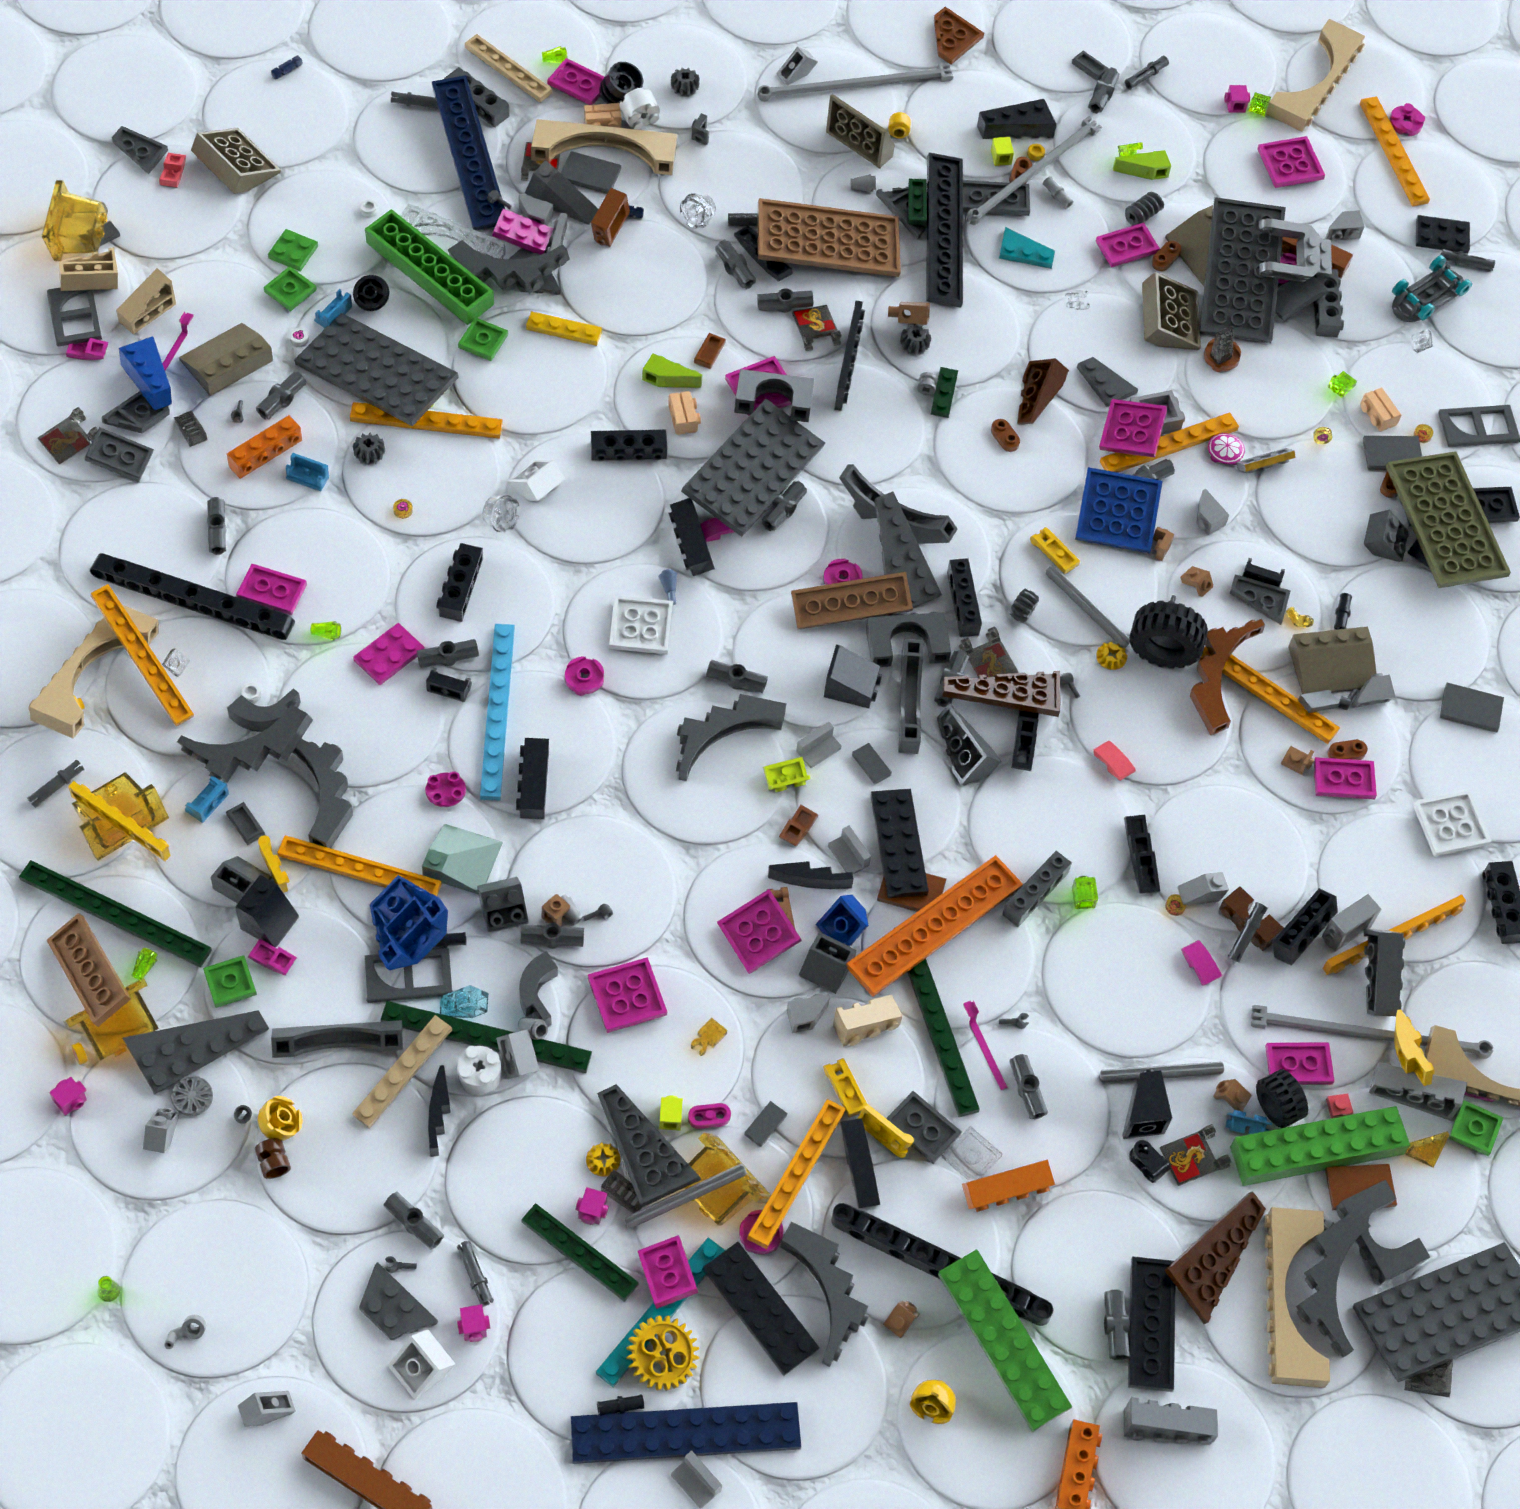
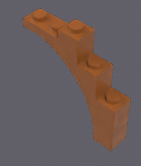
M1262 619L1257 621L1251 620L1245 626L1240 628L1234 627L1227 633L1224 627L1219 629L1212 628L1208 631L1205 646L1210 655L1203 656L1196 668L1203 682H1199L1192 687L1190 698L1210 735L1228 729L1231 722L1222 700L1221 678L1223 668L1230 655L1241 643L1263 633L1265 624Z

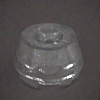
M691 193L681 202L680 213L684 214L687 220L685 223L689 227L694 229L704 228L715 216L716 206L709 195Z
M510 495L490 497L485 502L482 511L484 522L496 532H506L508 529H513L519 519V516L516 515L517 507L519 506L518 501Z

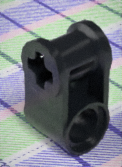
M1137 1141L1129 1152L1130 1161L1152 1183H1155L1170 1170L1168 1161L1148 1141Z

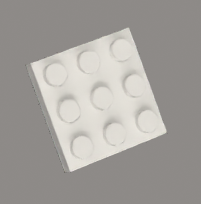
M615 595L609 649L668 655L673 601Z
M1470 790L1418 800L1413 803L1434 857L1491 844L1492 840Z

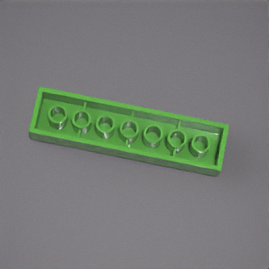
M392 209L365 228L366 243L467 325L475 317L478 318L494 305V291Z
M1397 1106L1235 1137L1230 1149L1242 1186L1323 1171L1326 1167L1349 1166L1404 1155L1410 1147V1142Z
M976 1249L939 1271V1278L1030 1430L1034 1432L1072 1408L1071 1403L979 1251Z

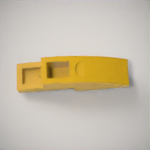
M1401 1009L1397 1010L1394 1044L1399 1062L1406 1074L1415 1072L1423 1086L1432 1084L1434 1067L1431 1062L1426 1060L1420 1048V1043L1422 1042L1421 1034L1414 1029L1410 1018L1405 1016Z

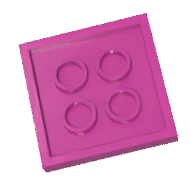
M1307 136L1258 145L1257 150L1275 188L1324 180L1325 173Z
M775 356L741 368L744 370L787 375ZM740 369L725 375V380L735 396ZM765 393L755 400L753 412L765 399H768L778 408L788 406L791 402L782 394Z
M1112 399L1099 445L1100 450L1155 458L1167 406Z
M770 889L717 921V924L749 974L802 941Z
M648 957L588 974V981L607 1033L667 1016V1009Z

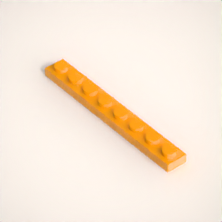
M1378 97L1361 99L1360 106L1412 207L1428 204L1430 198Z
M353 402L350 414V422L500 439L503 419L427 410L411 426L371 404Z
M1229 412L1161 436L1155 458L1115 452L1101 457L1100 463L1104 470L1118 473L1209 441L1215 435L1235 432L1238 430L1239 425Z
M109 584L92 592L91 598L175 726L193 718L194 713Z
M1206 646L1204 647L1203 654L1200 658L1206 655H1210ZM1232 654L1230 655L1222 671L1224 675L1326 744H1329L1338 733L1339 726L1318 712L1308 713L1296 697Z
M286 835L277 852L279 857L384 888L397 875L435 896L438 895L442 885L440 880Z
M1461 894L1389 929V931L1404 933V938L1407 940L1413 933L1417 931L1423 932L1431 924H1439L1447 916H1456L1461 913L1466 899ZM1368 940L1328 959L1322 968L1326 975L1333 972L1337 974L1344 970L1345 966L1359 963L1363 957L1367 956L1364 954V946H1368Z
M829 1099L826 1100L748 1234V1240L765 1249L768 1248L845 1114L846 1108Z

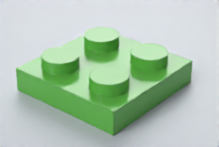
M285 229L269 251L268 259L288 267L290 266L301 272L318 248V241Z
M290 266L264 286V292L290 312L317 290L315 284Z
M475 317L459 341L458 348L492 361L507 338L508 330Z
M244 955L203 968L215 1008L257 995Z
M1463 1100L1448 1139L1489 1156L1503 1117Z

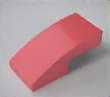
M167 154L164 161V170L159 178L160 185L178 187L184 170L186 155Z
M1108 740L1094 749V756L1105 763L1107 771L1121 781L1136 771L1129 759L1111 741Z

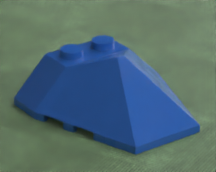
M399 875L369 904L373 925L376 926L377 930L375 935L376 941L379 942L380 946L378 954L388 970L418 964L447 934L448 910L441 899Z

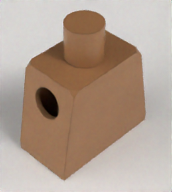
M900 302L899 307H888V317L898 318V323L927 325L929 322L930 303ZM904 310H909L911 315H905Z

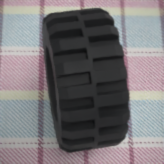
M1162 600L1156 603L1153 601L1147 605L1145 604L1136 612L1129 642L1134 652L1139 654V657L1143 660L1146 659L1148 663L1172 669L1175 667L1184 668L1196 663L1202 656L1208 628L1204 618L1202 619V616L1191 607H1185L1181 603L1176 604L1174 601L1164 602Z

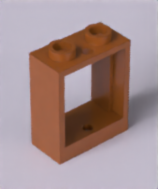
M610 188L591 221L594 240L598 244L611 247L630 213L627 194Z

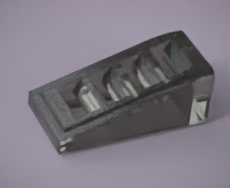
M1232 326L1216 334L1210 357L1217 365L1232 358L1234 328Z
M192 411L174 417L189 447L207 440L204 428Z
M613 1170L601 1185V1191L607 1193L608 1197L630 1212L640 1211L643 1207L639 1201L634 1206L631 1204L637 1196L632 1183ZM614 1181H616L617 1184L612 1189L610 1186L613 1184ZM623 1186L625 1189L619 1195L617 1192ZM629 1191L632 1192L628 1200H625L624 1198Z

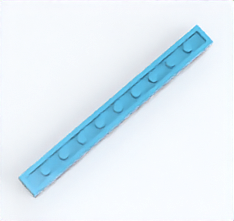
M495 624L480 800L501 801L515 625Z

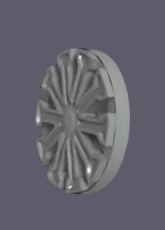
M199 1076L185 1077L175 1084L172 1089L171 1099L173 1106L179 1113L186 1116H196L202 1114L210 1107L213 1100V1091L205 1079ZM191 1081H192V1085H191V1088H190V1086L188 1085V1082H191ZM202 1102V1103H205V1105H204V1106H200L199 1103ZM188 1105L187 1109L183 1110V1107ZM193 1106H196V1111L192 1110Z

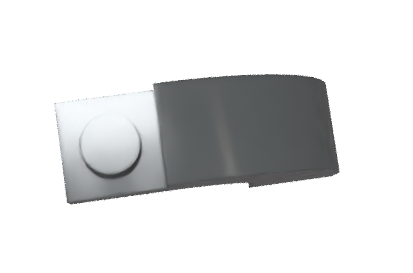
M293 688L281 700L271 706L254 705L241 695L227 707L229 718L237 725L251 731L262 732L273 725L291 704L298 708L301 701L299 692Z
M545 951L534 958L524 969L519 984V995L524 1015L527 1017L532 1014L533 1019H541L549 1027L552 1025L551 1015L539 999L538 992L546 982L558 976V967L548 952Z

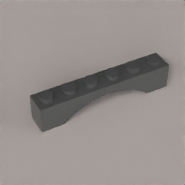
M904 639L899 753L918 754L921 743L920 699L924 640Z
M402 1020L272 1028V1058L295 1057L311 1051L338 1047H358L379 1051L403 1050Z

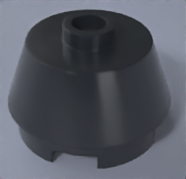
M376 275L363 276L356 282L353 289L355 303L366 311L381 309L389 299L390 291L388 284L384 279Z

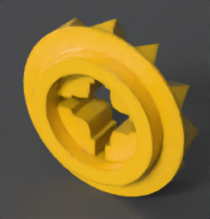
M1112 641L1107 644L1103 643L1102 646L1098 647L1096 653L1098 663L1109 670L1122 668L1126 664L1128 657L1125 648H1122L1120 643L1114 644ZM1109 652L1112 654L1117 653L1115 658L1113 656L1109 657Z
M601 1142L596 1146L593 1145L587 1152L586 1164L593 1174L605 1177L614 1174L618 1170L621 1156L618 1149L613 1147L611 1143L604 1144ZM602 1152H604L605 1157L610 1158L606 1160L605 1167H603L601 1160H597L601 1158Z

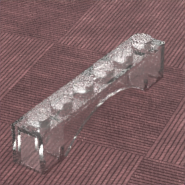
M408 203L400 215L423 235L443 236L458 242L463 240L471 248L494 258L503 259L506 254L505 242L500 239H495L483 232H478L468 226H463L450 219L421 209L418 206Z

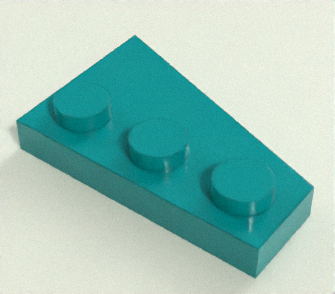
M1005 227L999 259L1052 269L1055 250Z

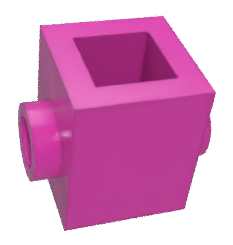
M1229 85L1228 92H1225L1224 101L1227 103L1229 113H1246L1248 103L1250 102V92L1247 91V85Z
M72 1077L60 1081L49 1092L53 1102L65 1116L71 1111L81 1108L87 1100L84 1094L87 1091L80 1081L75 1082Z
M586 1187L583 1198L579 1197L575 1210L578 1211V1219H581L583 1223L593 1225L594 1223L599 1225L601 1218H606L609 1206L606 1205L607 1193Z
M482 1304L460 1308L461 1320L457 1321L459 1334H464V1340L478 1342L487 1337L486 1329H490L489 1316H484Z

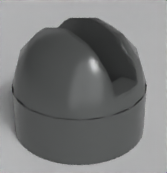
M240 1105L235 1109L234 1119L238 1123L244 1124L251 1119L252 1111L248 1106ZM246 1111L247 1113L243 1119H239L242 1112Z

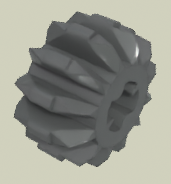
M682 67L680 70L676 69L671 76V89H674L675 94L680 93L681 96L683 94L687 96L690 93L695 94L700 84L699 75L696 74L695 70L690 71V68L684 69Z
M916 324L913 327L908 325L906 329H903L900 344H902L903 350L908 349V354L914 352L915 355L918 352L923 354L930 347L931 335L929 334V329H924L923 325L918 327Z
M371 432L368 435L362 433L361 438L356 437L355 443H353L355 458H359L360 463L366 461L367 465L372 461L376 464L377 459L382 460L383 454L386 451L383 439H380L378 434L372 436Z
M1023 589L1012 604L1009 614L1017 621L1026 622L1039 602V596L1031 590Z

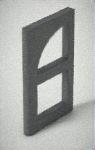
M61 287L47 290L55 340L58 347L88 342L89 338L102 339L93 290L61 291ZM82 293L88 294L90 307L61 312L62 307L68 300ZM92 316L94 331L68 336L64 335L62 321Z
M1510 405L1439 409L1438 414L1448 447L1520 442V435ZM1503 413L1509 433L1487 435L1481 414ZM1471 415L1477 435L1468 434L1460 430L1449 416Z
M449 948L431 950L423 958L441 957L443 985L416 988L413 985L412 965L404 967L405 988H395L386 984L375 970L374 963L382 962L379 954L365 955L366 1001L373 1003L453 996Z

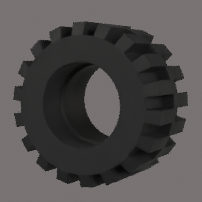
M1280 1069L1257 1081L1256 1094L1259 1104L1268 1119L1277 1127L1285 1128L1308 1115L1309 1110L1305 1093L1291 1073Z

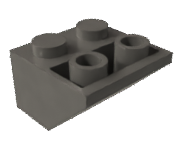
M1390 509L1373 513L1369 516L1364 545L1375 556L1402 562L1409 531Z
M236 856L222 862L210 879L214 890L238 904L259 875L269 880L272 879V876Z
M517 876L477 886L488 932L529 922L522 885Z
M819 932L809 949L799 976L836 994L849 971L846 964L855 957L857 950Z

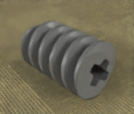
M1148 192L1125 209L1126 220L1132 226L1144 223L1150 217H1153L1154 214L1164 209V202L1157 193Z

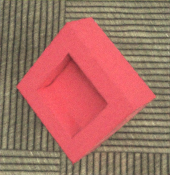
M1348 1093L1332 1095L1326 1098L1331 1119L1353 1114Z

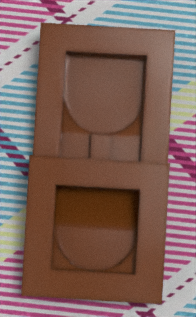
M800 804L779 837L797 847L815 823L818 814Z

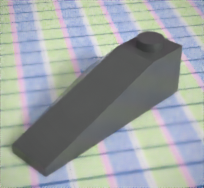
M546 160L533 173L525 191L526 195L553 204V211L566 213L570 218L588 225L598 211V208Z
M948 704L937 717L942 738L946 741V752L952 762V765H950L951 770L961 785L964 786L989 776L1002 761L953 705Z

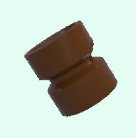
M271 1138L256 1145L255 1152L258 1161L261 1162L260 1167L264 1178H277L290 1171V1163L288 1157L284 1155L286 1151L282 1140Z

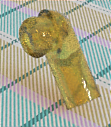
M1294 607L1286 610V614L1295 626L1306 628L1313 625L1314 619L1311 616L1298 614Z

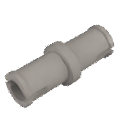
M1051 176L1043 181L1042 184L1051 192V196L1057 199L1065 209L1073 204L1074 201L1064 192V188L1059 186Z

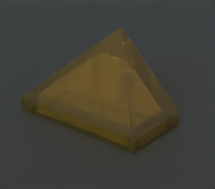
M1448 1131L1411 1142L1405 1155L1434 1168L1449 1137Z

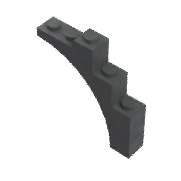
M463 240L448 249L449 255L483 283L491 277L503 291L518 281L529 294L544 285L543 278L550 275L555 269L563 266L570 260L567 248L563 244L547 253L525 259L494 258L471 248Z
M848 464L839 479L855 500L852 506L861 519L877 518L875 499L885 494L874 487L854 464ZM899 503L918 544L949 543L958 530L949 515L924 513Z
M740 694L738 701H734L733 709L712 705L711 713L707 712L705 721L685 717L683 725L679 724L677 736H680V744H682L680 754L683 755L682 760L678 759L676 771L679 772V780L687 781L691 768L698 757L709 746L723 737L748 729L768 728L781 730L787 703Z
M291 704L273 725L246 740L229 744H206L181 735L177 743L182 746L181 751L187 755L192 756V754L198 756L197 760L206 765L205 768L210 772V777L214 776L228 783L239 765L248 771L250 768L258 771L268 754L278 760L281 757L287 761L313 719L306 712Z
M301 738L292 753L307 765L320 789L319 811L316 821L308 834L309 842L331 848L353 816L351 803L341 798L348 789L347 777L342 772L336 771L343 762V753L340 747L335 744L330 745L324 742L319 747L316 743L307 742Z
M1358 1208L1312 1239L1314 1250L1325 1259L1304 1273L1308 1286L1311 1289L1315 1288L1317 1292L1296 1306L1299 1318L1309 1325L1317 1321L1319 1331L1322 1335L1329 1337L1332 1342L1330 1344L1337 1355L1341 1354L1342 1357L1347 1356L1354 1349L1345 1336L1338 1315L1336 1302L1337 1280L1340 1267L1348 1250L1357 1238L1371 1227Z
M791 1222L782 1238L780 1248L795 1256L809 1269L825 1295L830 1314V1336L822 1363L830 1367L833 1360L837 1362L842 1353V1349H840L842 1341H848L852 1330L857 1332L860 1325L865 1326L869 1318V1314L866 1313L868 1305L849 1297L855 1284L852 1283L853 1274L835 1266L840 1255L837 1252L839 1244Z

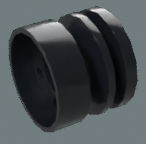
M629 62L613 64L600 83L599 92L601 98L606 104H620V101L623 102L625 100L624 96L628 92L643 87L642 73L635 65Z

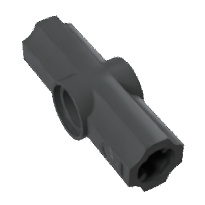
M1113 67L1106 69L1101 80H1098L1088 105L1091 112L1096 114L1102 112L1107 101H1110L1120 75L1117 69Z
M720 241L715 246V251L724 262L726 272L729 275H733L742 288H751L756 283V278L747 267L745 257L742 254H738L729 241Z
M788 288L779 290L778 293L757 294L758 310L778 309L786 313L791 311L792 308L813 307L814 304L812 291L793 292Z
M293 372L281 384L277 383L272 386L268 396L256 407V411L263 419L271 418L281 407L285 408L291 404L294 395L306 385V380L302 374Z
M1164 459L1150 467L1149 465L1140 467L1133 475L1162 480L1173 475L1175 469L1170 459Z
M794 481L783 495L779 494L776 497L772 508L762 518L761 523L767 530L775 531L786 517L790 518L797 504L807 493V488H805L804 484L800 481Z
M212 497L210 500H207L209 552L221 555L223 552H226L225 501L219 497Z
M475 639L457 643L444 641L437 647L417 651L420 668L439 664L452 666L456 661L479 656Z
M962 650L953 652L948 667H945L940 686L934 699L939 706L946 707L953 700V698L942 696L944 677L964 676V670L970 656Z
M715 660L710 661L706 677L726 682L733 689L743 687L762 694L768 680V676L748 671L741 664L728 665Z
M548 923L545 926L522 924L520 944H539L551 949L559 946L583 947L584 928L561 927L557 923ZM549 934H556L557 936L551 938V937H549L548 935H549Z
M1024 1054L1016 1055L1009 1060L1018 1085V1094L1024 1101L1029 1118L1034 1120L1042 1118L1048 1114V1110L1039 1089V1079L1034 1075L1028 1056ZM1029 1084L1033 1089H1027L1024 1085Z
M392 1193L383 1204L405 1226L409 1233L414 1234L430 1250L436 1248L441 1243L444 1234L423 1216L420 1209L411 1205L400 1193ZM414 1217L419 1219L415 1224L408 1222L409 1219Z
M1105 1291L1106 1315L1104 1316L1105 1335H1108L1109 1359H1128L1130 1353L1128 1343L1130 1323L1129 1316L1126 1315L1124 1291Z

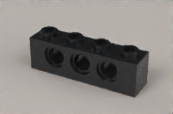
M666 429L591 431V460L667 459Z
M460 543L458 550L455 549L454 563L453 566L450 565L448 568V580L443 583V595L438 598L436 608L439 609V617L462 622L483 561V548Z
M969 559L949 560L947 576L960 637L979 636L982 621Z
M1513 861L1489 862L1485 870H1483L1482 878L1487 884L1488 900H1491L1492 917L1496 920L1497 936L1500 937L1502 944L1520 943V888Z
M1319 888L1272 941L1274 957L1292 966L1326 927L1331 918L1338 913L1337 896Z

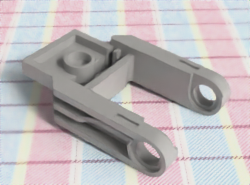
M1262 219L1259 221V230L1262 232H1268L1269 235L1297 239V266L1277 262H1263L1259 265V274L1261 276L1303 283L1314 275L1327 277L1332 275L1331 240L1321 239L1312 225L1277 219Z

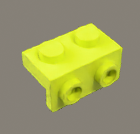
M803 757L763 767L768 789H775V792L787 790L786 786L794 784V787L806 785V780L811 779L810 775L807 776Z

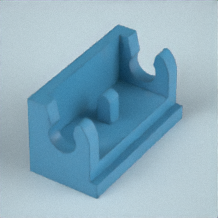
M341 289L336 292V298L322 312L320 310L315 312L314 322L326 328L341 313L346 314L352 308L351 294L346 292L343 296Z
M292 453L290 457L291 464L286 465V479L321 492L329 479L328 465Z
M214 776L210 777L209 784L192 803L188 802L185 805V812L202 823L229 795L227 784Z

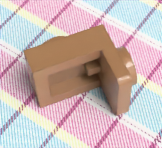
M1192 566L1180 577L1182 583L1196 587L1198 595L1201 597L1213 588L1210 571Z
M1236 1079L1221 1081L1213 1095L1215 1099H1224L1234 1110L1242 1112L1252 1096Z
M901 1301L897 1303L883 1325L902 1338L920 1313L916 1311L917 1307L911 1302Z

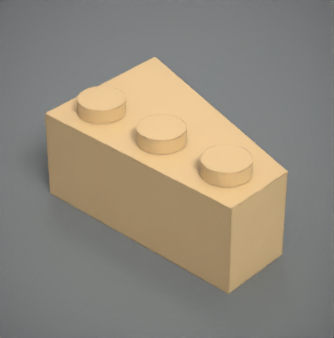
M114 247L108 248L107 252L100 254L98 251L93 252L92 256L82 258V256L59 261L61 291L118 289V270Z
M156 268L116 310L119 323L132 334H135L176 305L172 280Z
M892 995L871 999L868 1001L869 1004L860 1006L859 1003H854L852 1005L853 1008L843 1010L842 1007L836 1008L833 1027L843 1047L849 1044L850 1046L856 1045L862 1039L867 1037L874 1038L882 1031H892L899 1027L902 1014Z

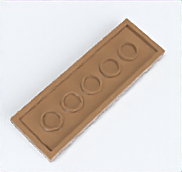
M906 572L791 591L797 630L866 619L873 616L913 611Z
M80 913L75 915L47 939L50 948L87 1014L97 1027L131 1000L87 921Z

